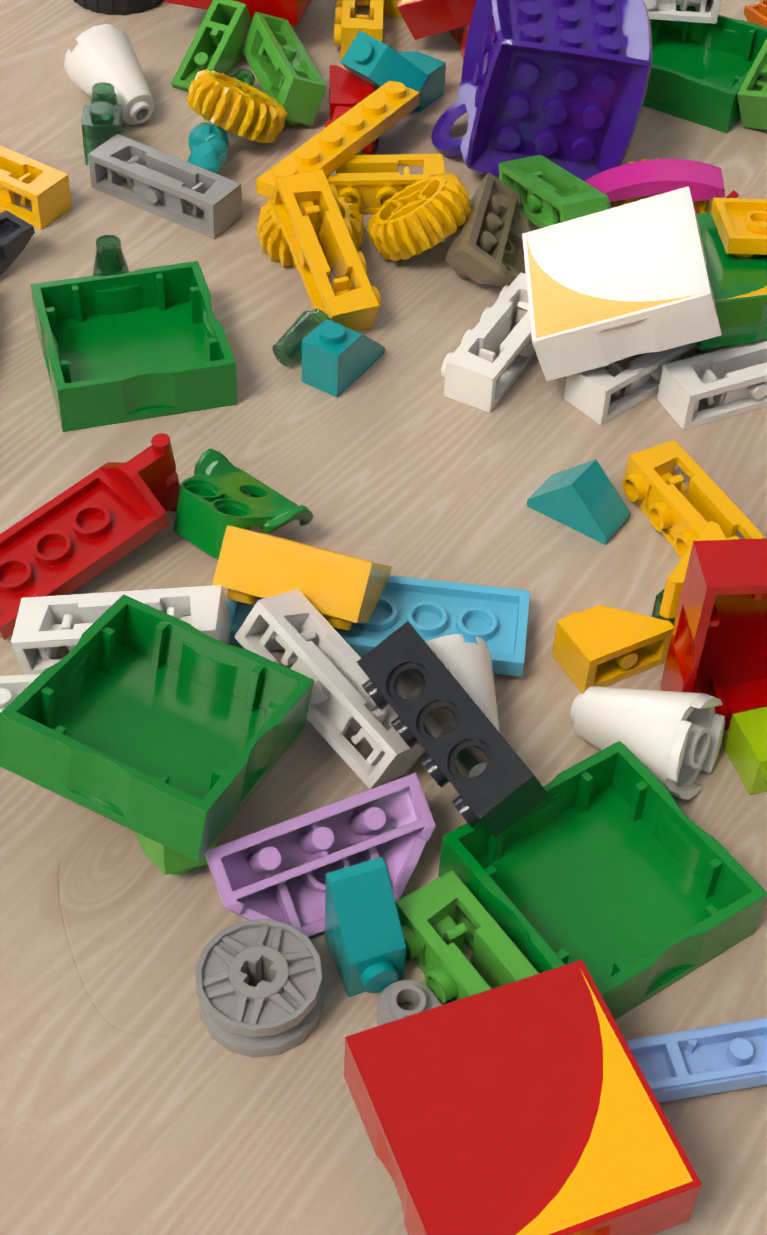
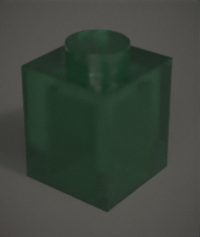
M107 102L84 105L81 126L85 165H89L88 154L116 134L124 136L122 105H111Z

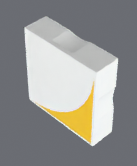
M689 186L522 234L532 343L546 381L607 366L630 356L660 352L722 335L715 299L706 268L707 261L700 227Z

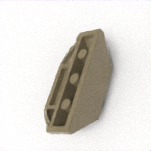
M488 172L470 200L472 203L470 215L466 218L463 225L457 227L456 233H453L445 261L450 263L456 273L463 277H469L478 284L504 287L505 285L510 286L520 272L526 274L522 234L533 230L528 218L521 209L524 204L520 194Z

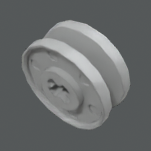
M270 919L247 920L220 931L203 948L195 968L200 1018L211 1038L227 1050L253 1058L279 1055L301 1044L317 1026L323 1008L320 955L312 942L302 932L290 924Z

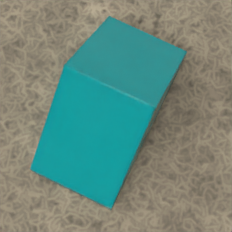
M597 459L552 474L527 499L528 507L604 545L617 534L630 518V511Z

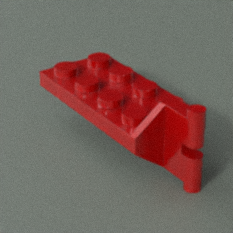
M159 433L154 435L151 439L152 445L127 462H107L0 534V636L4 640L13 634L21 598L70 595L169 526L166 512L176 511L180 482L178 474L175 472L176 463L171 440L167 434Z

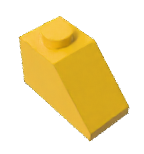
M597 605L581 612L570 613L563 619L557 620L552 656L581 693L584 694L591 686L606 687L664 664L674 625L667 620Z

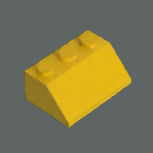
M227 525L212 585H222L223 588H227L226 598L251 605L256 604L257 597L267 598L298 589L320 614H323V617L332 627L350 631L353 622H369L390 577L392 566Z

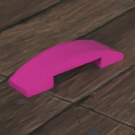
M652 159L628 163L608 169L585 180L586 183L606 194L610 202L667 193L688 186L693 202L713 199V197H725L720 167L686 159Z

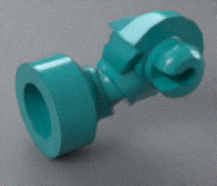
M207 122L195 126L189 136L191 154L187 162L219 174L220 169L226 163L229 148V138L226 131L219 126H215V124Z

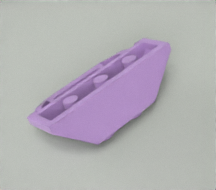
M415 772L209 849L204 855L224 908L247 920L270 919L290 924L307 937L325 931L326 873L382 857L387 866L396 902L400 899L418 863L425 843L429 841L436 825Z

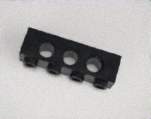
M409 621L357 661L369 678L361 685L381 711L389 705L393 708L398 717L391 722V725L411 749L418 743L425 749L428 756L420 762L436 783L442 788L450 782L460 795L452 801V804L472 829L482 822L496 838L549 796L535 775ZM424 686L418 696L408 699L415 689ZM455 724L453 730L448 735L438 738L440 731L445 726ZM487 762L485 770L480 775L468 778L474 766Z

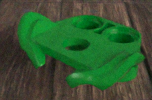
M208 449L198 459L194 469V476L181 483L173 527L177 534L206 554L219 559L227 525L251 530L252 526H259L265 533H270L293 520H299L300 526L308 525L313 519V514L306 506H298L245 471L235 467L222 453Z

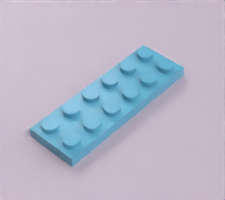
M390 576L368 623L353 622L350 631L333 628L361 658L407 621H409L425 642L447 635L462 634L465 643L477 644L475 637L477 636L483 638L489 647L492 656L493 674L522 677L530 591ZM228 599L227 606L231 617L228 644L242 646L234 636L254 605Z

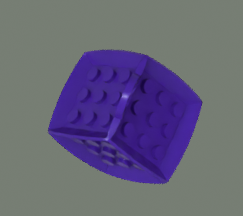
M476 0L467 36L457 101L436 122L431 135L433 145L444 156L452 157L462 154L464 162L469 169L484 174L490 172L495 177H499L498 163L540 154L583 181L608 169L621 166L637 127L652 66L651 25L645 0ZM467 113V134L459 138L452 137L450 131L453 124L463 114Z

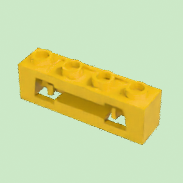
M336 0L334 46H341L340 60L343 59L359 31L382 42L384 0ZM370 2V15H356L355 18V3H357V6H369Z
M0 146V212L7 210L42 230L72 208L68 174ZM14 193L21 196V205L26 206L31 203L32 212L16 206Z
M442 154L355 155L336 169V176H331L330 174L326 179L329 184L335 186L340 197H350L351 202L359 206L360 214H374L376 209L383 206L384 201L392 198L396 192L403 190L406 185L410 186L416 183L418 179H426L429 175L446 172ZM398 166H424L423 174L410 175L409 167H404V175H400V172H397Z
M323 169L276 178L271 204L319 323L321 324L325 319H329L356 332L371 329L377 312L381 309L380 294L376 286H371L366 275L367 266L364 255L361 251H356L352 241L351 224L348 218L342 217L338 207L339 201L335 186L328 183ZM317 220L321 227L319 237L336 276V279H333L332 287L328 280L331 270L314 231Z
M676 440L628 455L622 489L626 497L631 502H634L649 519L652 527L659 531L672 545L680 559L683 558L709 520L720 525L727 540L740 539L736 536L737 530L745 539L766 538ZM676 464L690 477L688 487L683 483L684 477L681 474L676 475L674 473Z

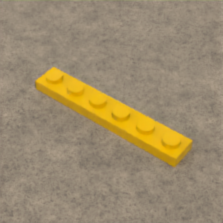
M386 82L256 179L257 193L272 199L275 181L279 177L323 169L326 177L416 109L420 104V92L406 87L401 82Z

